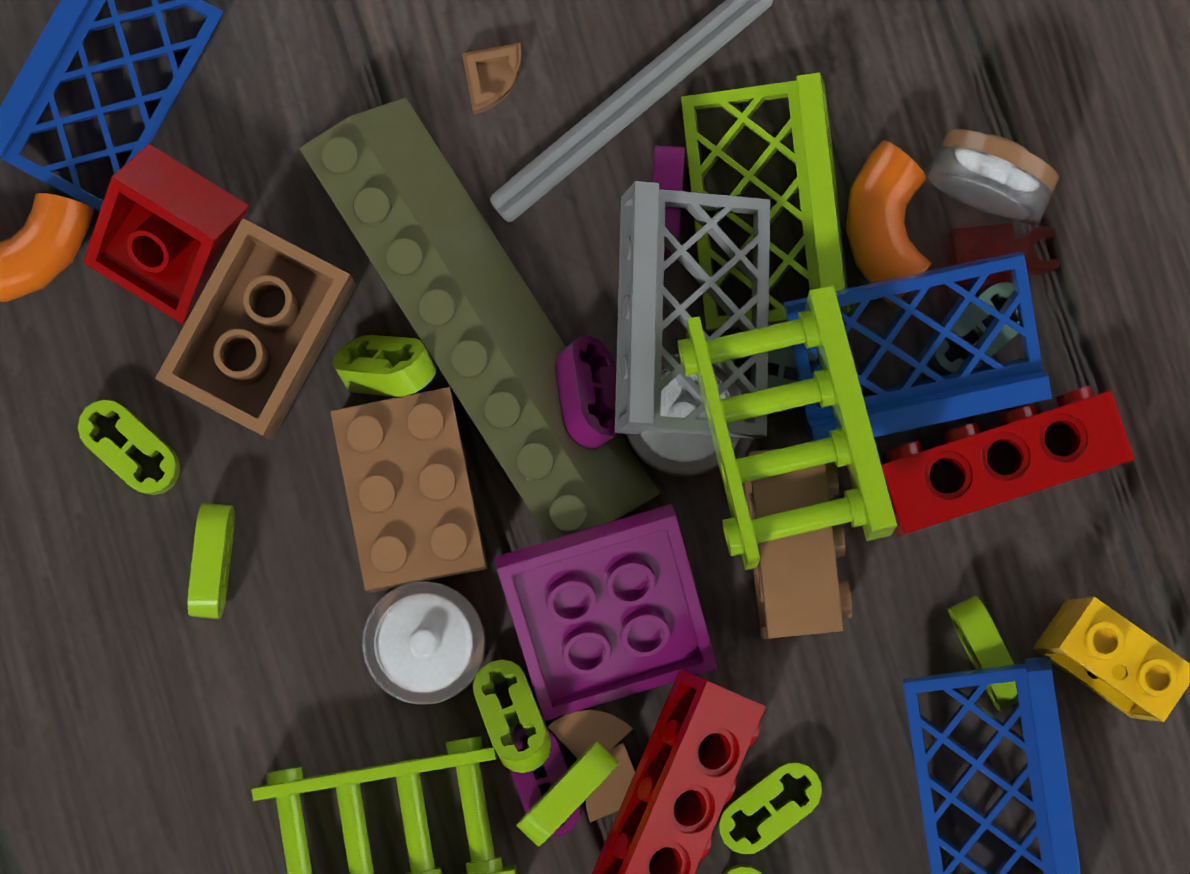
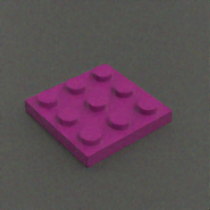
M672 504L494 557L497 572L544 721L675 681L680 669L693 675L717 669L683 538Z

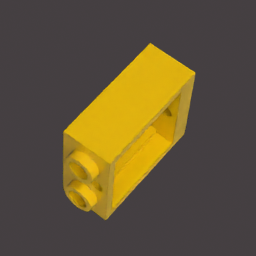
M1096 597L1065 600L1032 648L1043 657L1050 656V661L1134 719L1164 722L1190 685L1189 662ZM1087 670L1095 676H1097V678H1091L1088 675Z

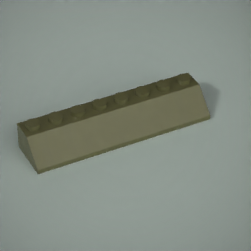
M406 97L351 115L299 148L548 541L623 519L660 495V492L622 433H618L597 449H586L573 441L565 430L555 374V358L566 346Z

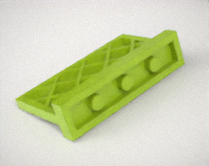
M821 73L798 75L795 81L682 96L681 102L691 192L708 194L705 191L704 177L720 158L744 177L729 196L741 197L752 183L777 202L770 210V225L783 209H786L802 222L804 236L789 255L770 242L769 250L783 260V262L769 279V293L790 267L809 281L810 290L834 285L835 291L848 289L827 97ZM788 97L790 119L775 138L750 120L765 100ZM750 103L743 111V113H741L734 106H732L736 104ZM722 107L737 120L717 146H715L699 133L696 110ZM744 126H747L770 144L749 171L724 153ZM791 132L794 152L783 145ZM700 144L711 151L703 163ZM777 150L796 164L797 171L796 179L782 196L757 178L758 174ZM798 190L801 211L789 203ZM729 212L725 216L751 235L739 249L741 250L753 240V228L737 215ZM694 219L697 233L702 226ZM706 232L697 241L699 265L712 277L714 275L713 260L722 267L727 261L711 249L710 235ZM804 249L806 251L808 271L795 261ZM735 264L715 283L721 289L729 277L734 275L752 290V282L736 269L738 266ZM705 291L702 295L706 330L708 332L716 331L730 317L728 315L719 316L717 303ZM769 295V304L776 309L769 310L768 324L787 322L784 306ZM850 305L840 307V310L846 314L851 309ZM751 307L744 315L752 323ZM734 323L729 329H735L739 327Z

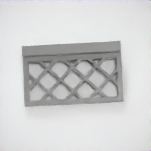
M635 181L621 196L615 433L640 434L642 431L711 435L708 420L695 419L703 410L705 411L700 388L690 376H685L682 363L678 364L662 346V330L675 318L686 329L687 319L692 317L685 309L705 291L730 317L710 336L703 330L705 340L720 337L734 323L742 332L768 326L770 199L659 189V183ZM665 207L685 208L702 228L681 245L665 227ZM704 210L719 211V213L711 218ZM729 212L753 215V240L741 250L717 225ZM706 232L730 258L712 277L686 251ZM664 245L672 253V255L665 261ZM751 249H753V264L745 256ZM676 259L701 285L681 305L663 286L664 270ZM735 264L752 282V298L740 309L715 283ZM663 304L671 312V314L664 320ZM751 307L752 323L744 315ZM768 351L751 355L739 368L731 360L717 363L729 376L718 386L719 395L733 383L744 394L767 389ZM663 364L670 373L661 380ZM750 367H751V383H750V381L743 375V373H744L745 371H747ZM674 378L699 404L685 418L660 416L661 390ZM767 414L750 418V422L728 423L727 427L730 437L764 438L767 436Z

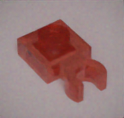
M1012 223L952 229L950 240L953 265L1021 251L1025 254L1028 272L1036 275L1051 273L1059 267V260H1040L1035 256L1033 247L1035 242L1052 240L1056 236L1055 229L1038 227L1031 230L1023 239L1014 240ZM1011 270L989 274L980 288H989L997 283L1005 282L1013 284ZM972 278L956 281V283L966 288Z

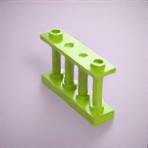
M834 285L809 290L805 304L806 311L798 312V319L705 340L700 316L687 319V338L677 341L685 376H697L732 518L722 520L730 556L741 554L745 570L758 567L760 554L757 544L848 522H851L853 528L863 527L867 542L891 536L897 527ZM804 343L806 349L816 347L821 370L814 371L813 378L720 399L712 364ZM817 402L820 403L822 408L831 406L837 429L830 430L828 438L735 459L727 427L728 423ZM835 462L837 467L847 465L853 489L844 491V498L755 519L750 518L742 483Z
M478 736L445 742L447 754L303 778L302 767L265 773L266 785L251 789L253 801L276 798L287 873L312 874L300 793L336 787L349 874H374L360 783L396 777L411 872L405 874H442L441 867H435L420 773L456 767L471 858L470 862L465 863L467 873L464 874H518L517 865L503 867L502 858L495 857L479 762L496 760L498 755L493 746L483 747L482 737Z

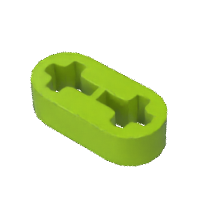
M364 335L343 345L336 352L332 360V365L347 390L353 393L392 397L407 396L424 388L432 381L436 374V366L421 340L416 338Z
M100 400L91 403L83 410L78 422L80 439L89 450L130 487L144 494L158 495L167 492L175 485L181 468L178 456L170 446L129 409L115 401ZM116 414L119 415L120 419L115 427L128 439L122 447L106 437L102 438L99 442L96 440L95 437L100 429L94 422L98 416L103 415L107 418H112ZM136 448L152 458H155L160 453L163 455L164 459L159 465L165 473L162 479L158 481L148 477L143 482L139 479L143 468L131 456Z
M202 503L200 505L196 521L188 588V615L190 617L219 620L222 618L227 596L235 513L232 505Z
M974 595L948 608L951 622L975 670L1015 665L992 618L978 596ZM1016 681L989 684L985 689L999 712L1019 703Z
M508 660L492 661L479 670L473 682L474 696L492 746L503 765L511 771L519 773L534 771L544 764L549 757L552 747L550 735L532 688L519 665ZM506 681L509 686V694L513 705L503 708L496 696L497 689L495 685ZM521 723L526 735L529 737V748L520 752L514 746L515 738L511 729L512 726Z
M596 741L528 810L516 826L539 847L608 777L619 761Z
M796 761L784 762L739 794L723 808L718 819V832L724 844L732 851L740 854H754L767 847L810 814L819 804L822 787L817 773L805 764ZM788 773L795 779L805 775L809 781V784L803 789L807 797L805 802L798 805L795 801L789 799L774 809L770 801L784 790L780 779ZM765 806L770 814L756 824L755 827L759 836L751 842L745 836H740L734 840L729 833L736 826L732 819L733 814L741 810L745 815L750 816Z

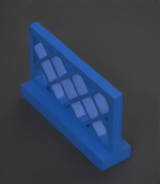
M60 0L0 106V161L7 162L70 198L89 205L94 211L100 213L103 200L82 189L76 166L110 157L114 173L120 170L116 155L131 152L126 161L128 163L148 144H152L221 21L224 12L203 0H173L159 4L158 0H151L152 6L118 15L114 0ZM108 2L112 17L97 21ZM186 7L206 18L196 38L171 44L162 13ZM155 15L164 47L130 55L121 24ZM115 26L124 57L89 66L83 47L89 33ZM188 50L178 68L174 53ZM79 53L83 68L68 72ZM167 55L173 74V79L168 88L142 96L133 64ZM127 66L136 98L101 107L92 75ZM86 77L95 109L61 118L54 97L61 83ZM160 100L149 120L145 104ZM50 104L54 120L39 124ZM139 106L145 126L139 140L113 147L104 115ZM98 117L107 149L73 158L63 126ZM57 128L66 158L65 161L41 167L21 156L33 134ZM69 168L73 184L55 175L54 172Z
M1021 251L835 291L839 307L854 304L848 314L841 311L846 334L853 327L877 343L857 372L860 387L864 385L871 390L862 394L874 437L1052 399L1049 376L1043 371L1025 254ZM1011 270L1014 291L1000 311L975 295L989 274ZM972 278L966 288L956 283V281ZM945 284L961 295L940 324L916 307L930 287ZM913 291L907 301L896 295ZM807 297L783 302L787 321L798 319V312L806 311ZM886 297L900 306L901 310L883 336H880L858 322L857 319L870 300ZM970 301L995 317L975 346L951 331ZM1016 307L1020 324L1009 318ZM911 314L936 330L917 358L892 344V341ZM1005 324L1022 335L1025 358L1000 363L985 352ZM945 337L969 351L970 354L956 373L940 375L926 366V364ZM804 343L792 346L798 381L813 378V372L821 370L818 357L811 367L809 365L807 350L818 356L816 347L806 349ZM888 350L912 366L898 385L882 388L867 377L885 351ZM980 359L989 364L988 366L974 368ZM921 372L930 377L915 381ZM819 402L803 406L804 427L810 442L828 438L829 431L837 429L831 406L822 408Z
M1050 656L1025 659L1026 664L903 679L931 874H951L960 862L976 874H1007L1021 855L1043 870V874H1081ZM1016 681L1019 703L1004 722L976 703V700L989 684ZM976 686L969 696L957 689ZM944 690L962 705L941 730L921 715L918 693ZM969 710L996 729V732L977 756L949 736ZM1020 716L1023 737L1011 729ZM923 729L935 737L927 749ZM1004 736L1026 751L1027 763L1012 782L984 762ZM942 744H945L970 763L951 789L929 773L928 762ZM977 770H980L1005 789L986 814L958 795ZM1028 776L1030 778L1032 797L1019 788ZM932 788L944 796L936 808L934 807ZM1012 796H1015L1035 813L1036 821L1021 840H1018L993 821ZM951 803L978 822L977 826L960 847L938 832L937 820ZM986 829L1013 848L994 873L967 854ZM1037 835L1040 855L1028 847ZM941 848L952 855L944 867Z

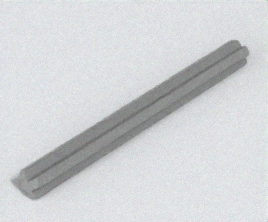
M725 0L495 191L490 198L494 209L507 222L514 221L771 7L773 0Z

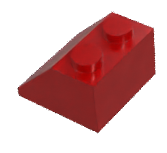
M148 144L111 177L83 263L179 323L184 324L242 218L245 219L249 205Z

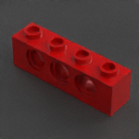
M1091 386L1082 387L1057 396L1056 400L1059 407L1040 414L1036 413L1034 404H1030L999 415L1002 426L980 433L977 422L942 433L945 444L926 451L922 450L920 441L886 451L885 454L889 463L882 464L881 466L897 523L895 528L896 536L899 537L1135 460L1112 391L1094 396ZM1050 425L1062 426L1070 434L1072 444L1066 456H1057L1047 448L1044 436ZM993 443L1005 444L1013 451L1015 466L1009 475L998 474L989 466L987 452ZM937 461L948 462L957 470L959 482L957 488L951 494L937 491L930 482V469Z
M680 669L592 874H695L699 862L709 852L712 843V832L722 808L731 799L735 791L736 776L746 752L759 735L760 720L766 706ZM708 736L707 748L698 756L699 746L703 739ZM685 792L683 804L674 812L677 798ZM661 849L657 863L649 869L652 856Z

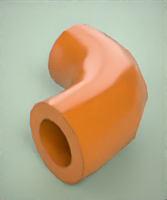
M885 140L881 141L871 152L850 187L845 223L855 265L870 284L925 272L932 264L909 240L905 227L906 208L915 192L926 181V175L908 154ZM906 293L896 295L902 298ZM883 297V299L892 307L896 305L888 298Z
M48 193L35 194L31 212L24 226L11 238L0 242V302H9L44 289L73 263L90 228L94 213L92 207L58 195Z

